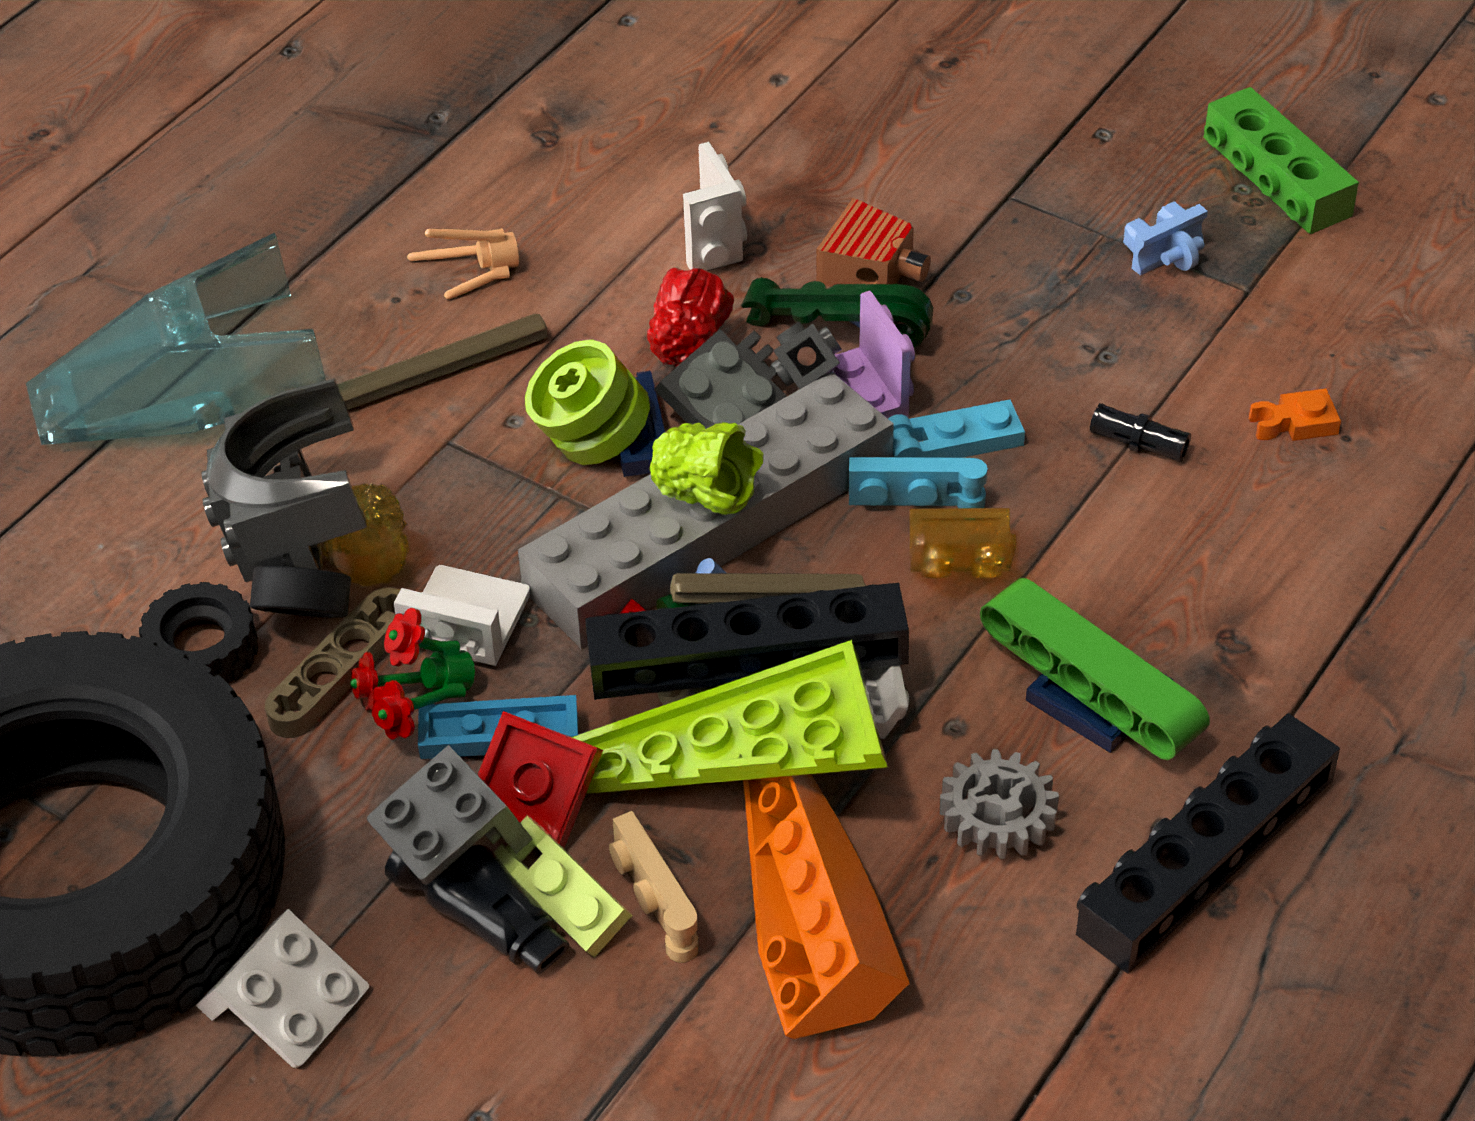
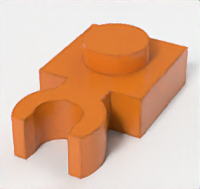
M1326 388L1280 394L1279 405L1267 401L1255 402L1250 406L1248 418L1250 422L1260 421L1256 431L1258 440H1271L1276 438L1280 432L1287 431L1292 441L1339 435L1341 419Z

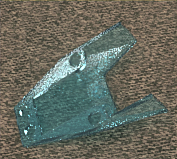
M275 232L148 293L26 383L41 445L193 433L225 424L224 418L242 413L254 404L275 394L326 381L313 329L223 336L215 335L210 331L207 319L291 296Z

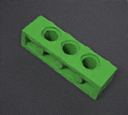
M1252 87L1208 103L1206 124L1204 126V138L1207 142L1225 156L1238 171H1241L1264 195L1272 199L1287 213L1289 218L1296 221L1305 231L1313 234L1353 217L1359 182Z

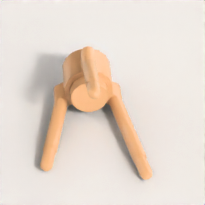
M503 228L490 231L427 229L425 236L428 238L476 240L477 243L473 246L427 250L408 254V260L412 262L477 255L480 267H489V272L446 291L444 296L448 300L491 281L510 278L509 268L518 267L519 254L513 232L504 233Z

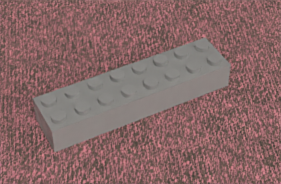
M831 371L738 424L742 425L746 430L743 440L764 453L763 464L754 476V494L741 511L735 514L722 515L705 508L699 502L689 504L682 500H676L675 497L669 498L667 495H662L661 491L651 480L650 474L518 549L521 583L529 585V598L582 649L588 645L585 618L619 614L631 598L648 610L656 605L657 599L671 594L670 585L673 575L677 573H695L700 562L707 558L713 559L721 567L849 491V457H893L894 423Z

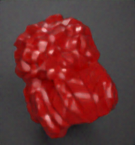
M674 267L667 271L660 285L656 302L653 305L654 317L649 321L650 328L647 330L650 350L663 365L678 366L712 337L730 317V313L733 311L734 297L725 288L719 276L701 268L681 270Z

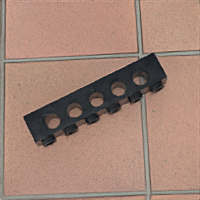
M899 582L585 618L594 700L720 686L852 640L858 654L861 669L909 664V627Z
M1289 713L1273 727L1269 725L1264 726L1256 734L1247 751L1239 758L1235 755L1230 757L1223 764L1214 781L1206 788L1202 786L1197 787L1188 796L1180 812L1171 820L1166 817L1157 823L1146 843L1136 852L1132 849L1125 852L1116 863L1113 872L1101 884L1093 882L1083 891L1076 905V908L1079 910L1076 936L1129 974L1333 781L1340 747Z

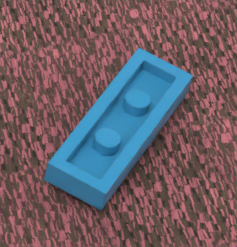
M576 695L441 703L419 708L418 749L420 759H432L448 745L460 757L486 755L503 711L566 736L579 735Z

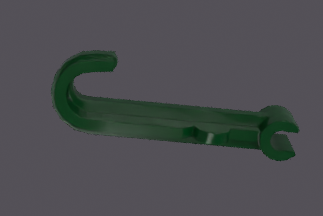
M756 278L752 281L741 304L742 308H751L746 322L753 326H765L769 323L772 316H792L795 322L800 321L801 324L810 323L817 319L818 316H821L825 321H860V294L871 291L880 305L888 307L893 321L904 323L896 324V327L902 335H908L914 348L921 345L928 335L933 318V305L929 297L914 286L903 284H835L826 289L824 283L812 281L806 283L800 289H780L774 281L768 278Z

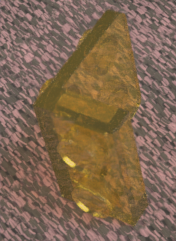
M1010 508L909 509L910 572H921L922 577L939 579L951 576V572L971 571L972 576L976 578H995L1001 576L1002 571H1010L1017 547L1016 535L1010 534Z

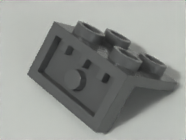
M449 745L367 816V821L425 885L433 881L484 835L492 844L502 838L516 854L533 840L505 803Z

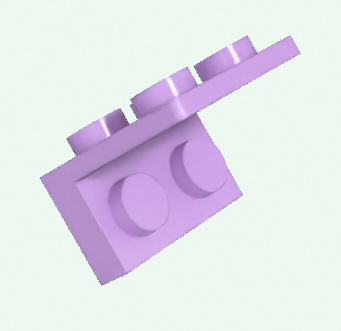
M871 291L861 293L859 347L836 354L835 356L840 364L832 369L842 381L886 418L896 414L908 417L909 397L913 395V384L910 378V365L915 359L913 344L908 335H902L893 323L891 312L886 305H880Z

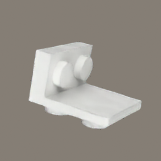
M438 565L422 593L401 588L394 601L395 614H404L409 608L418 609L421 613L420 625L425 629V637L439 641L457 640L460 644V650L469 652L473 661L496 666L530 597V587L527 584Z
M287 909L263 931L196 1006L212 1021L226 1009L231 1010L293 1068H298L304 1064L369 988V984L295 914Z

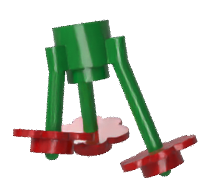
M409 608L404 614L397 613L392 623L386 630L384 649L390 654L391 665L397 667L402 664L412 665L415 663L419 655V648L435 651L430 657H426L422 661L420 672L377 675V671L374 670V659L370 652H365L363 657L359 658V668H353L350 685L355 698H363L365 710H372L374 722L382 729H385L387 737L391 740L399 737L407 738L414 734L415 724L411 717L414 710L449 698L465 697L466 691L472 687L475 678V666L469 652L460 650V644L457 640L439 641L425 637V629L420 625L421 613L418 609ZM423 683L426 688H432L433 692L410 699L405 697L401 685Z

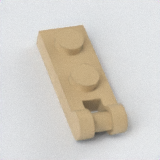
M633 811L613 818L614 842L609 844V851L615 867L622 875L627 872L634 881L633 888L640 907L646 914L653 912L666 932L665 950L667 956L675 962L684 963L691 961L696 957L699 950V939L696 932L698 919L694 906Z

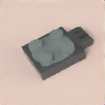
M721 329L718 330L663 378L654 389L687 423L695 424L699 422L706 429L714 424L723 422L740 424L787 396L772 381L778 375L772 364L769 367L764 362L771 356L774 349L769 344L765 345L757 353L751 349L761 339V336L755 330L738 345Z

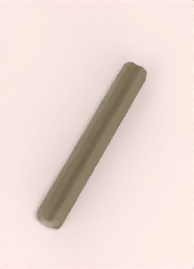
M677 573L672 577L670 593L673 602L677 604H710L713 602L756 599L766 596L809 593L819 590L827 591L866 586V584L864 583L863 576L860 574Z

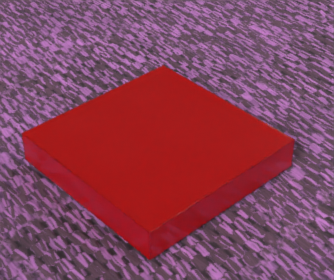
M503 711L478 776L505 803L520 823L527 815L530 816L565 848L603 750Z

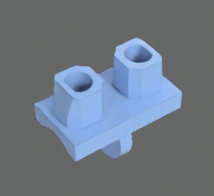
M1174 201L1161 208L1157 213L1156 224L1150 226L1140 218L1127 223L1123 243L1133 252L1132 269L1141 276L1163 264L1168 266L1174 263L1182 271L1195 267L1199 261L1198 251L1204 248L1202 222L1207 218L1208 211L1200 204L1185 210Z

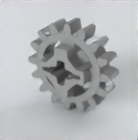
M993 749L990 760L985 761L976 752L971 754L970 767L956 762L953 765V777H944L939 813L945 816V831H958L957 844L961 847L969 844L971 841L977 843V855L983 856L988 848H996L999 859H1005L1007 848L1014 847L1022 856L1026 855L1029 840L1035 844L1043 845L1045 843L1046 830L1053 831L1055 828L1059 795L1058 792L1052 791V776L1043 775L1039 777L1040 763L1037 761L1031 762L1027 766L1020 764L1021 754L1015 752L1009 760L1001 759L998 749ZM1034 807L1033 811L1029 814L1030 808Z

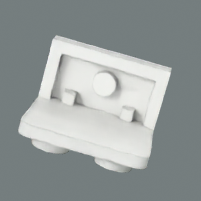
M705 142L699 144L700 189L683 194L686 264L690 270L701 268L708 271L743 261L742 242L747 240V229L741 207L746 205L744 187L740 180H734L730 175L725 157L722 154H717L711 144Z

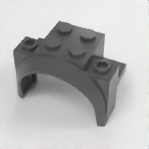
M336 379L275 394L254 404L242 413L224 418L225 431L214 448L207 449V469L202 471L201 475L205 490L209 496L203 498L204 510L212 527L220 525L225 536L221 538V545L227 563L230 567L238 565L245 582L252 581L253 570L258 566H286L323 570L320 542L367 528L366 517L357 501L346 470L312 476L301 450L319 441L354 431L353 421ZM274 467V473L265 476Z

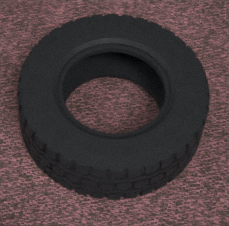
M88 631L61 632V636L52 637V634L49 633L25 637V642L16 643L13 640L0 644V810L14 800L40 788L61 782L89 779L107 780L133 786L150 794L165 805V811L159 826L143 849L131 861L105 879L74 892L46 898L23 899L0 896V1054L21 1056L22 1052L26 1051L31 1056L60 1055V1050H69L70 1054L99 1049L98 1044L108 1042L109 1046L137 1037L135 1032L143 1029L149 1032L171 1021V1015L177 1011L183 1014L199 1003L204 997V993L208 989L210 990L255 941L254 937L258 938L263 933L271 917V908H275L283 879L285 834L280 804L265 743L253 716L240 696H237L235 690L220 675L216 676L211 668L194 657L189 660L187 654L165 644L160 648L156 641L136 636L126 639L123 634L98 631L96 635H89Z

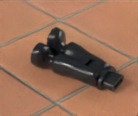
M479 844L472 845L447 867L451 870H444L426 885L419 880L394 850L389 856L385 865V875L396 887L424 891L427 902L435 910L474 931L495 949L506 956L509 955L510 960L514 964L518 965L525 962L531 969L540 974L567 951L569 943L556 932V922L548 916L541 905L509 873L488 847Z

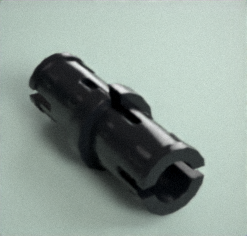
M1102 403L1098 404V408L1096 407L1090 423L1091 433L1107 436L1128 444L1130 450L1139 452L1143 449L1163 455L1177 462L1183 461L1191 441V433L1154 422L1150 415L1141 413L1137 416Z

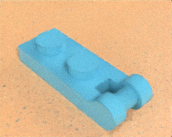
M1011 400L911 419L902 414H896L888 418L894 423L893 457L962 458L1024 446L1025 430Z
M849 457V505L957 506L964 512L976 513L985 506L986 491L983 486L987 481L988 468L984 461L977 458Z

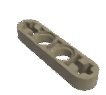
M381 588L370 593L269 694L265 701V712L270 730L274 734L283 738H295L308 732L351 688L353 668H359V658L363 657L365 652H370L375 663L386 652L384 649L385 634L396 615L392 611L395 610L394 601L400 592L399 589ZM352 639H363L369 642L364 649L350 652L342 648L346 642ZM322 671H329L337 675L333 681L324 685L313 684L309 681L312 676Z

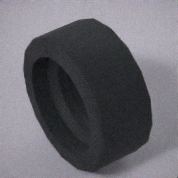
M258 566L253 570L250 607L265 612L297 616L346 617L348 615L351 577L342 573L318 569Z

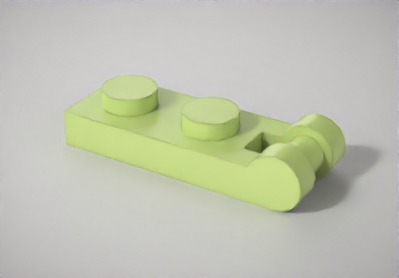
M527 815L521 821V825L533 840L517 854L508 845L504 846L503 844L493 853L541 907L587 953L596 957L633 915L546 830ZM536 846L543 854L528 868L522 861Z

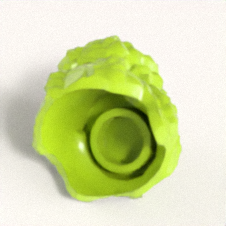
M699 422L695 424L684 423L679 427L670 428L654 441L652 446L653 457L650 464L651 480L661 491L662 495H667L669 498L675 497L676 500H682L689 504L699 502L705 508L722 515L735 514L747 505L749 499L754 494V476L763 464L764 453L743 440L746 430L742 425L723 422L714 424L706 429Z

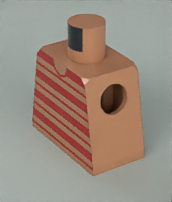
M853 198L816 249V281H820L829 287L835 284H896L901 276L923 282L930 268L931 257L913 251L914 228L909 222Z

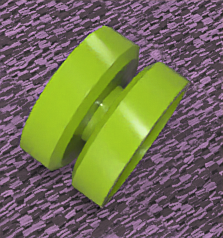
M592 339L573 342L554 352L534 373L525 394L526 412L546 436L550 437L568 460L581 465L599 464L619 455L635 441L646 424L650 410L648 392L605 343Z

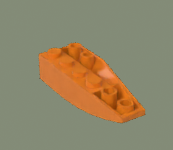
M811 774L743 780L758 953L785 1036L797 1039L873 1020L910 983L879 900L839 819Z

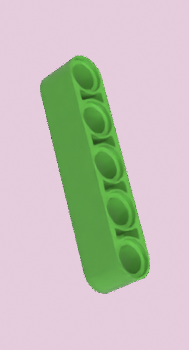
M1027 578L1015 580L981 607L980 619L987 632L995 640L1157 757L1166 760L1174 758L1208 728L1210 724L1209 714L1197 697Z

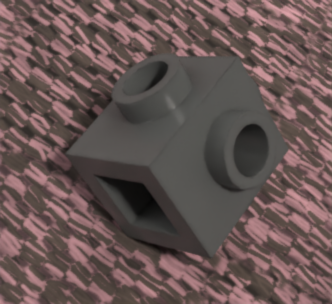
M799 321L776 337L781 346L774 350L778 359L772 363V366L787 387L795 382L798 388L801 389L831 371L836 375L832 368L840 364L835 354L841 351L842 348L827 326L818 331L814 324L804 328ZM804 347H810L816 353L815 362L808 366L801 364L798 360V352Z

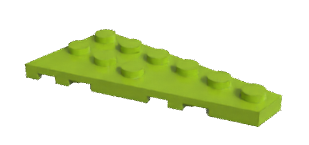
M852 640L571 737L603 750L586 794L888 767L858 654Z

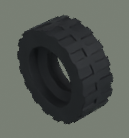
M210 582L181 585L178 589H170L163 593L161 598L155 599L149 605L150 608L147 613H143L141 618L142 627H139L140 638L156 641L160 648L165 644L177 649L174 645V637L191 626L199 624L221 626L224 630V638L217 644L198 651H179L186 653L189 660L194 657L213 670L216 676L220 675L227 683L233 680L237 681L243 676V672L246 669H250L254 663L253 657L258 652V637L251 607L247 600L244 601L242 599V594L236 590L228 589L226 585L210 584Z

